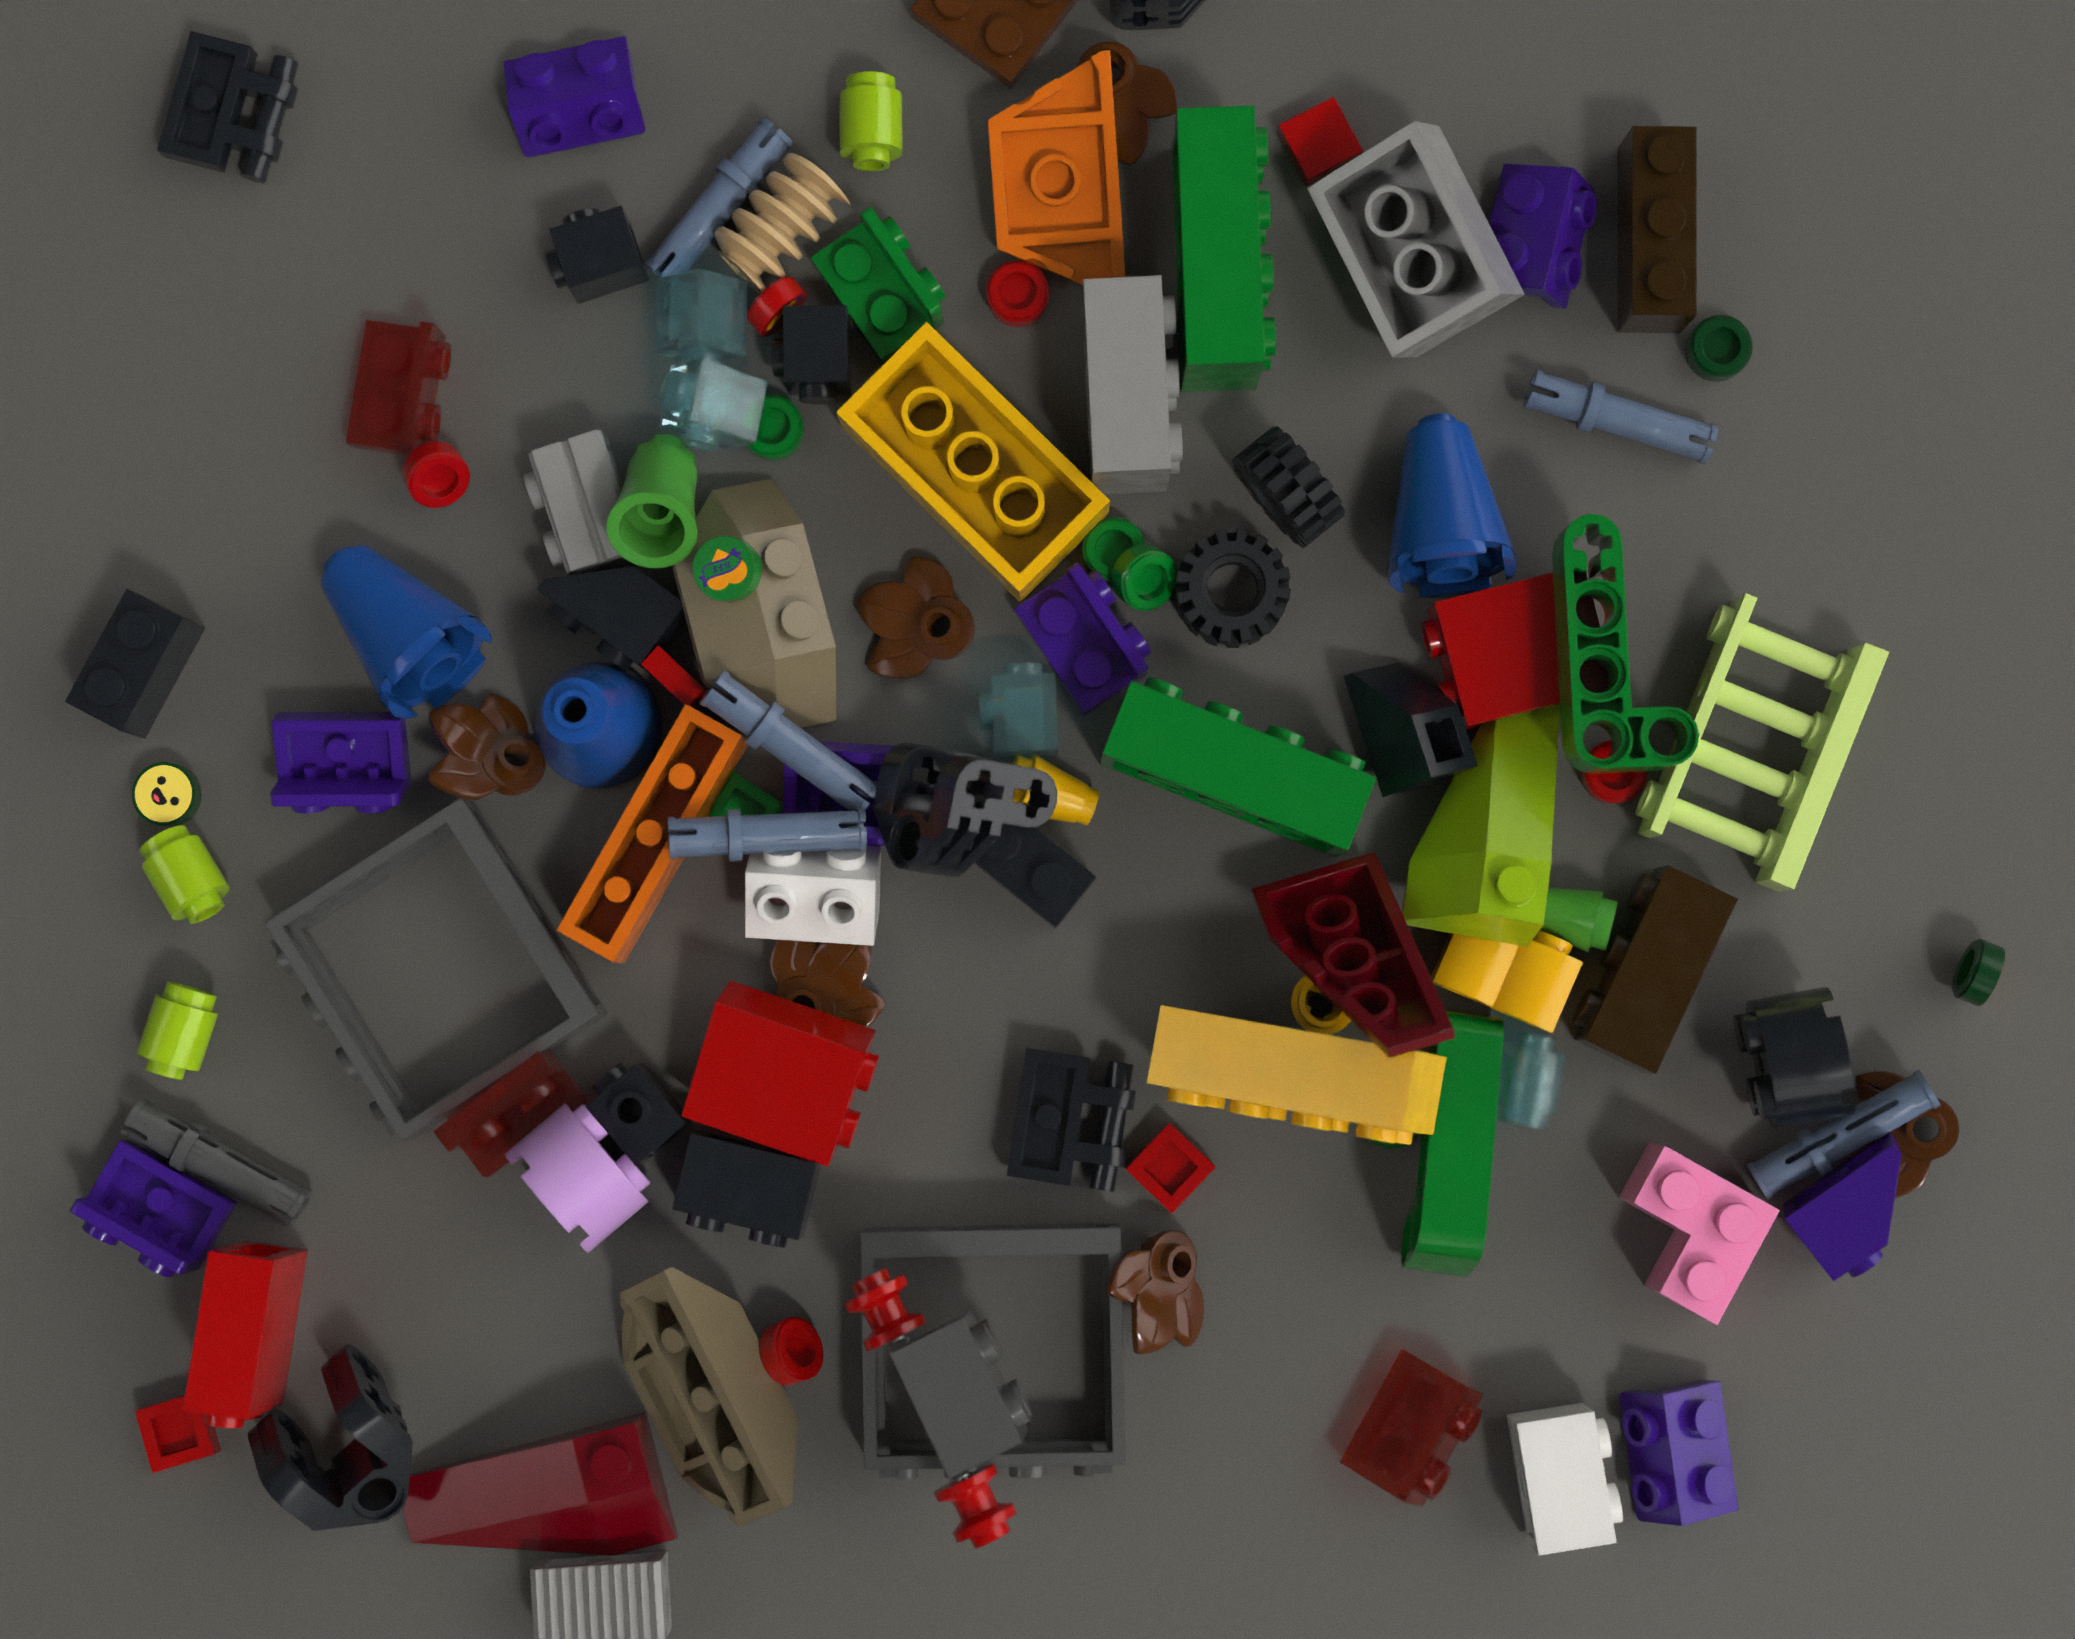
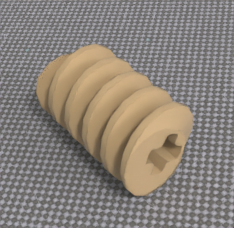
M788 153L783 158V164L789 177L776 171L770 172L766 176V183L773 196L760 190H753L749 194V201L756 215L741 208H737L732 212V220L739 233L725 227H718L714 232L715 238L722 250L721 252L718 251L720 257L758 294H761L766 289L760 276L764 271L778 278L785 277L786 273L777 258L781 253L798 261L803 257L795 241L798 235L814 242L820 239L812 222L815 217H819L831 224L837 221L829 204L833 198L850 206V202L845 194L824 171L808 159L794 153Z

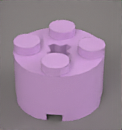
M564 1103L504 1155L510 1164H515L523 1157L530 1168L521 1175V1178L568 1233L578 1225L584 1229L589 1236L579 1245L589 1253L649 1202L641 1191L650 1184V1181L626 1154L617 1161L612 1158L600 1143L609 1134L585 1105L582 1104L573 1112Z

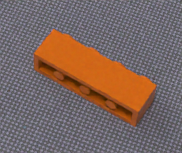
M684 705L556 931L611 962L623 964L626 962L685 858L676 857V859H669L668 817L693 818L709 816L710 809L748 747L742 735L689 705Z

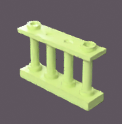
M1745 593L1733 600L1729 607L1723 604L1720 605L1707 632L1706 639L1714 642V645L1687 709V713L1690 714L1697 724L1699 732L1698 746L1693 755L1683 763L1663 769L1658 782L1650 780L1647 783L1635 813L1643 818L1637 834L1646 838L1662 835L1667 821L1755 857L1754 864L1761 867L1755 883L1774 891L1782 892L1794 890L1889 651L1867 642L1849 649L1846 655L1839 653L1837 657L1818 651L1748 622L1758 598ZM1738 646L1824 680V687L1831 690V694L1823 713L1816 711L1811 716L1726 681V675ZM1714 705H1719L1801 739V746L1808 749L1800 771L1792 770L1788 775L1701 739ZM1676 739L1674 741L1669 756L1673 753V751L1676 748ZM1691 763L1778 798L1777 804L1784 807V811L1776 831L1768 829L1764 834L1677 798Z

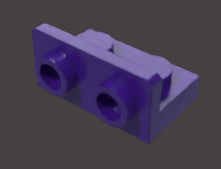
M1077 562L1067 569L1066 575L1014 608V612L1083 716H1085L1129 687L1131 681L1136 682L1146 676L1149 667L1144 658L1150 655L1151 651L1133 623L1129 622L1122 627L1108 607L1116 599L1100 573L1095 569L1086 574Z

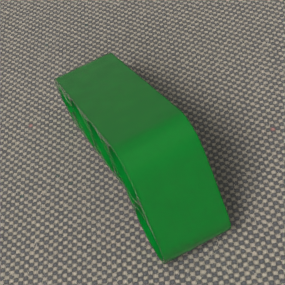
M1591 513L1580 516L1559 533L1553 544L1552 551L1562 746L1565 757L1573 767L1587 773L1658 771L1673 767L1690 758L1696 750L1699 740L1697 724L1690 714L1680 708L1669 706L1632 708L1623 543L1620 530L1612 520L1603 515ZM1584 534L1586 535L1588 545L1599 546L1600 550L1597 555L1589 560L1588 565L1586 552L1575 550L1573 545ZM1588 571L1589 580L1579 584L1574 583V580H1577ZM1601 576L1603 580L1594 578ZM1591 597L1601 604L1605 617L1604 623L1600 628L1588 627L1579 620L1576 613V603L1579 598ZM1584 661L1597 662L1606 670L1608 685L1604 693H1593L1587 690L1581 683L1579 672ZM1654 722L1668 725L1675 733L1677 740L1676 748L1670 756L1657 753L1650 745L1648 738L1649 730ZM1588 725L1600 726L1610 735L1612 741L1611 751L1605 759L1595 758L1585 749L1583 735Z
M1446 1010L1454 1028L1455 1038L1431 1045L1429 1048L1430 1054L1447 1058L1434 1134H1421L1415 1202L1409 1210L1405 1221L1401 1246V1266L1407 1269L1468 1277L1481 1260L1486 1240L1504 1021L1503 1018Z

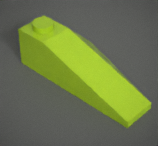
M1560 704L1481 724L1471 743L1478 766L1454 775L1408 863L1401 911L1408 926L1525 947L1529 946L1544 925L1552 860Z

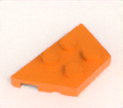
M1105 50L1091 56L1090 60L1062 77L1055 78L1037 89L1034 94L1018 104H1013L988 119L997 249L1080 285H1083V279L1126 277L1110 50Z

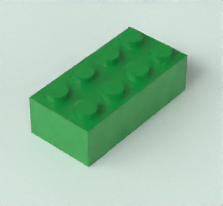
M1255 105L1177 108L1172 140V173L1181 392L1256 390L1262 371L1271 370V356L1276 355L1275 318L1263 317V308H1268L1269 293H1273L1274 281L1272 253L1261 254V246L1266 245V230L1270 229L1271 200L1269 190H1258V185L1263 184L1264 166L1268 165L1267 127H1256Z
M1147 677L1144 685L1131 681L1102 753L1100 765L1334 858L1349 850L1377 777L1363 772L1366 764L1365 761L1336 749H1329L1327 755L1323 754L1321 756L1302 748L1305 741L1304 737L1275 725H1268L1267 730L1264 732L1241 724L1244 717L1243 713L1221 703L1208 701L1206 707L1202 709L1182 701L1181 697L1184 691L1160 679Z

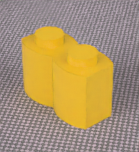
M1543 931L1537 933L1528 947L1449 933L1431 979L1433 984L1541 1031L1553 1033L1583 962L1569 956L1573 947L1571 943Z

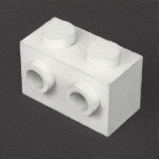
M867 846L866 851L852 849L749 854L745 871V938L874 946L880 911L881 846Z
M1584 1403L1506 1415L1527 1541L1531 1548L1540 1556L1617 1543L1614 1523L1623 1521V1512L1616 1484H1607L1602 1458L1611 1457L1612 1448L1605 1419H1596L1595 1412Z

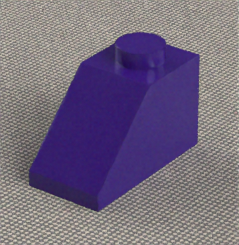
M1891 1132L1876 1139L1834 1168L1833 1171L1827 1173L1783 1204L1785 1220L1833 1282L1847 1272L1851 1277H1857L1871 1269L1883 1257V1253L1880 1250L1888 1245L1902 1155L1898 1141Z

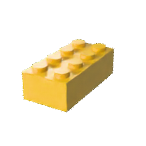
M927 322L836 412L841 428L1020 603L1109 514L1110 500Z
M1160 1005L1147 1083L1168 1087L1166 1097L1168 1101L1225 1109L1227 1098L1230 1099L1228 1112L1286 1121L1287 1110L1293 1111L1291 1124L1348 1133L1350 1122L1357 1123L1355 1134L1357 1137L1411 1145L1413 1133L1434 1134L1447 1057L1414 1050L1389 1058L1375 1043Z

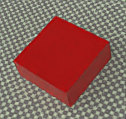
M1335 97L1278 125L1277 134L1305 186L1329 175L1363 153V149Z
M657 646L641 665L684 705L687 704L699 711L702 707L699 703L707 690L660 646Z
M1168 1122L1125 1167V1170L1169 1212L1173 1213L1216 1166Z
M185 1395L135 1411L152 1473L208 1457L221 1451L215 1427L202 1423L204 1414L183 1411Z

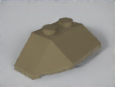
M772 478L712 490L696 516L698 537L693 551L683 561L672 565L702 683L710 689L713 688L732 702L730 698L711 686L720 673L725 670L729 673V676L768 705L775 701L785 708L782 715L802 729L836 721V645L802 521ZM717 536L735 537L749 543L758 553L762 566L761 579L755 591L744 600L734 603L714 600L703 594L696 585L693 577V561L699 548L709 539Z
M672 1266L621 1292L620 1303L621 1308L624 1309L621 1328L623 1364L680 1477L710 1503L727 1511L728 1518L739 1528L790 1505L793 1500L799 1417L783 1386L774 1381L764 1369L759 1353L760 1341L740 1302Z

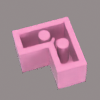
M1651 1142L1647 1144L1618 1197L1674 1229L1644 1286L1715 1325H1718L1780 1211L1674 1150Z

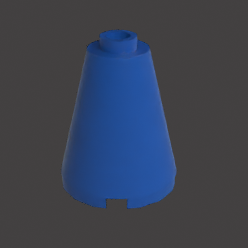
M1439 413L1421 418L1418 421V426L1409 430L1406 435L1387 567L1389 584L1395 591L1404 593L1403 583L1419 585L1420 597L1439 598L1456 597L1492 588L1491 576L1504 570L1506 581L1509 580L1517 570L1516 553L1469 426L1463 422L1456 421V418L1450 414Z
M369 546L343 547L333 553L326 561L324 574L321 578V588L381 703L394 717L406 719L417 717L419 715L412 708L426 701H429L434 708L445 704L465 688L482 668L486 658L479 649L483 640L491 644L492 635L479 618Z
M595 662L571 668L549 685L537 708L535 734L538 747L545 757V761L558 775L581 787L607 789L631 781L648 764L652 756L654 757L660 745L663 720L656 696L639 676L630 670L625 672L615 664Z

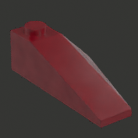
M1375 852L1252 888L1253 898L1270 941L1389 1058L1455 1038L1454 1028Z
M646 1411L410 1474L408 1497L403 1507L411 1543L615 1556L678 1538Z

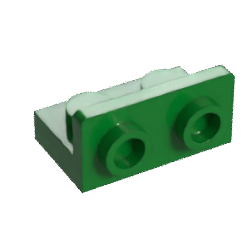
M870 206L860 213L862 221L860 224L811 256L810 259L812 265L840 305H847L852 322L883 365L926 322L934 329L944 323L943 311L939 303L944 301L946 296L935 277L926 267L917 272L907 259L904 252L910 249L911 246L894 219L888 216L881 221Z

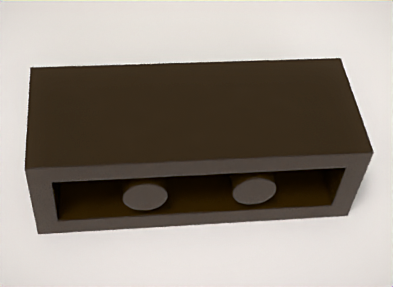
M1632 126L1618 147V333H1681L1697 316V127Z
M1669 865L1655 868L1652 875L1643 873L1635 884L1627 903V907L1635 911L1625 932L1622 933L1616 930L1607 944L1606 951L1604 950L1600 965L1607 968L1597 991L1589 988L1585 992L1575 1011L1573 1023L1580 1027L1574 1040L1642 1073L1656 1074L1738 898Z

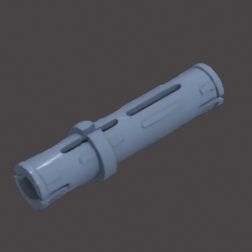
M764 117L760 119L758 126L730 160L723 157L715 167L719 174L654 254L643 263L658 278L661 276L664 279L663 281L674 290L678 287L680 280L714 240L715 230L727 224L732 218V212L740 208L753 190L762 191L758 184L784 152L794 144L780 128L775 131L773 129L775 125Z
M1536 369L1533 373L1529 386L1551 392L1553 397L1534 391H1527L1523 404L1525 409H1534L1574 421L1578 430L1589 433L1592 428H1596L1697 460L1701 464H1705L1708 461L1713 448L1690 441L1689 436L1707 442H1716L1719 426L1716 424H1707L1605 392L1606 386L1597 382H1591L1589 386H1585L1545 373L1540 369Z
M723 670L711 686L730 698L732 702L712 688L710 691L707 690L699 703L700 705L709 708L745 734L744 742L750 747L756 749L760 745L848 811H856L857 809H866L870 803L853 792L849 786L868 799L869 797H875L878 782L872 781L802 728L783 716L785 708L777 702L773 701L768 705L729 676L727 671Z
M728 809L726 816L668 817L669 859H676V857L728 855L730 862L742 861L743 854L852 849L866 851L867 827H864V823H866L865 809L763 815H741L740 809Z
M1917 1070L1906 1079L1857 1104L1853 1115L1833 1118L1811 1131L1805 1126L1795 1132L1798 1136L1797 1139L1746 1165L1763 1194L1769 1200L1773 1198V1195L1819 1171L1821 1176H1824L1833 1171L1830 1164L1885 1136L1890 1131L1930 1109H1936L1941 1105L1920 1070Z

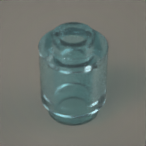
M1518 1032L1516 1043L1503 1042L1497 1120L1525 1127L1548 1129L1550 1115L1558 1113L1567 1059L1566 1052L1555 1050L1557 1038L1535 1033Z

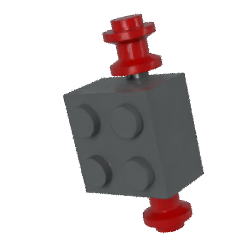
M887 1268L852 1284L851 1288L856 1298L844 1304L848 1312L864 1313L872 1330L863 1342L867 1352L892 1341L887 1346L889 1352H891L892 1360L948 1479L951 1481L937 1489L933 1494L937 1502H953L961 1519V1522L952 1532L956 1542L959 1543L970 1539L974 1549H977L1009 1533L1011 1530L1006 1520L1014 1516L1017 1511L1013 1503H997L989 1486L998 1473L994 1463L987 1464L971 1472L970 1470L972 1467L1023 1443L1028 1431L1025 1423L1030 1421L1029 1417L1033 1413L1018 1381L1014 1379L1005 1383L996 1361L1001 1359L1000 1356L1004 1355V1352L988 1319L977 1323L972 1311H969L910 1340L909 1336L904 1337V1334L924 1325L927 1321L923 1313H908L902 1302L900 1293L908 1284L905 1275L903 1274L892 1280Z

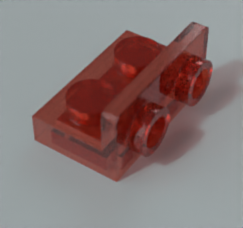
M366 320L346 443L350 447L408 456L418 446L428 442H436L440 432L442 417L441 406L435 404L438 381H445L449 375L452 350L450 343L445 342L446 336L434 323L420 321L419 327Z
M552 1050L538 1051L433 1132L448 1152L462 1149L483 1177H490L509 1163L504 1154L564 1103L574 1112L582 1104H586L587 1097Z
M1401 1349L1340 1463L1402 1502L1422 1507L1427 1498L1434 1500L1446 1485L1451 1472V1467L1447 1465V1462L1459 1441L1461 1443L1466 1442L1476 1430L1482 1416V1409L1478 1405L1483 1397V1393L1469 1385L1463 1384L1413 1353Z

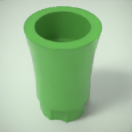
M655 434L649 442L638 445L635 454L628 464L626 479L620 496L607 518L606 531L612 547L624 559L642 567L665 568L675 565L690 555L697 542L695 490L698 473L695 454L684 446L681 438L671 434Z

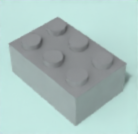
M1413 121L1307 188L1392 358L1419 357L1525 295L1440 126Z
M1161 275L1083 279L1082 323L1090 481L1104 495L1166 492L1170 474L1180 473V462L1183 461L1181 422L1169 423V411H1176L1177 398H1179L1178 359H1166L1165 349H1173V334H1176L1174 295H1162Z

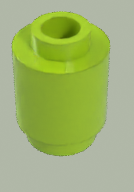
M864 71L847 76L845 79V89L839 94L840 155L852 161L853 167L857 170L869 172L886 170L890 167V161L900 158L903 154L902 93L896 89L895 78L887 73Z
M178 825L156 834L141 846L139 851L145 860L142 864V869L173 920L187 918L190 924H196L209 919L223 909L225 904L222 898L229 892L230 886L200 836L191 835L185 825Z
M172 981L166 982L163 994H155L136 1054L148 1058L145 1070L178 1080H183L186 1070L200 1071L219 1014L213 1010L217 995Z

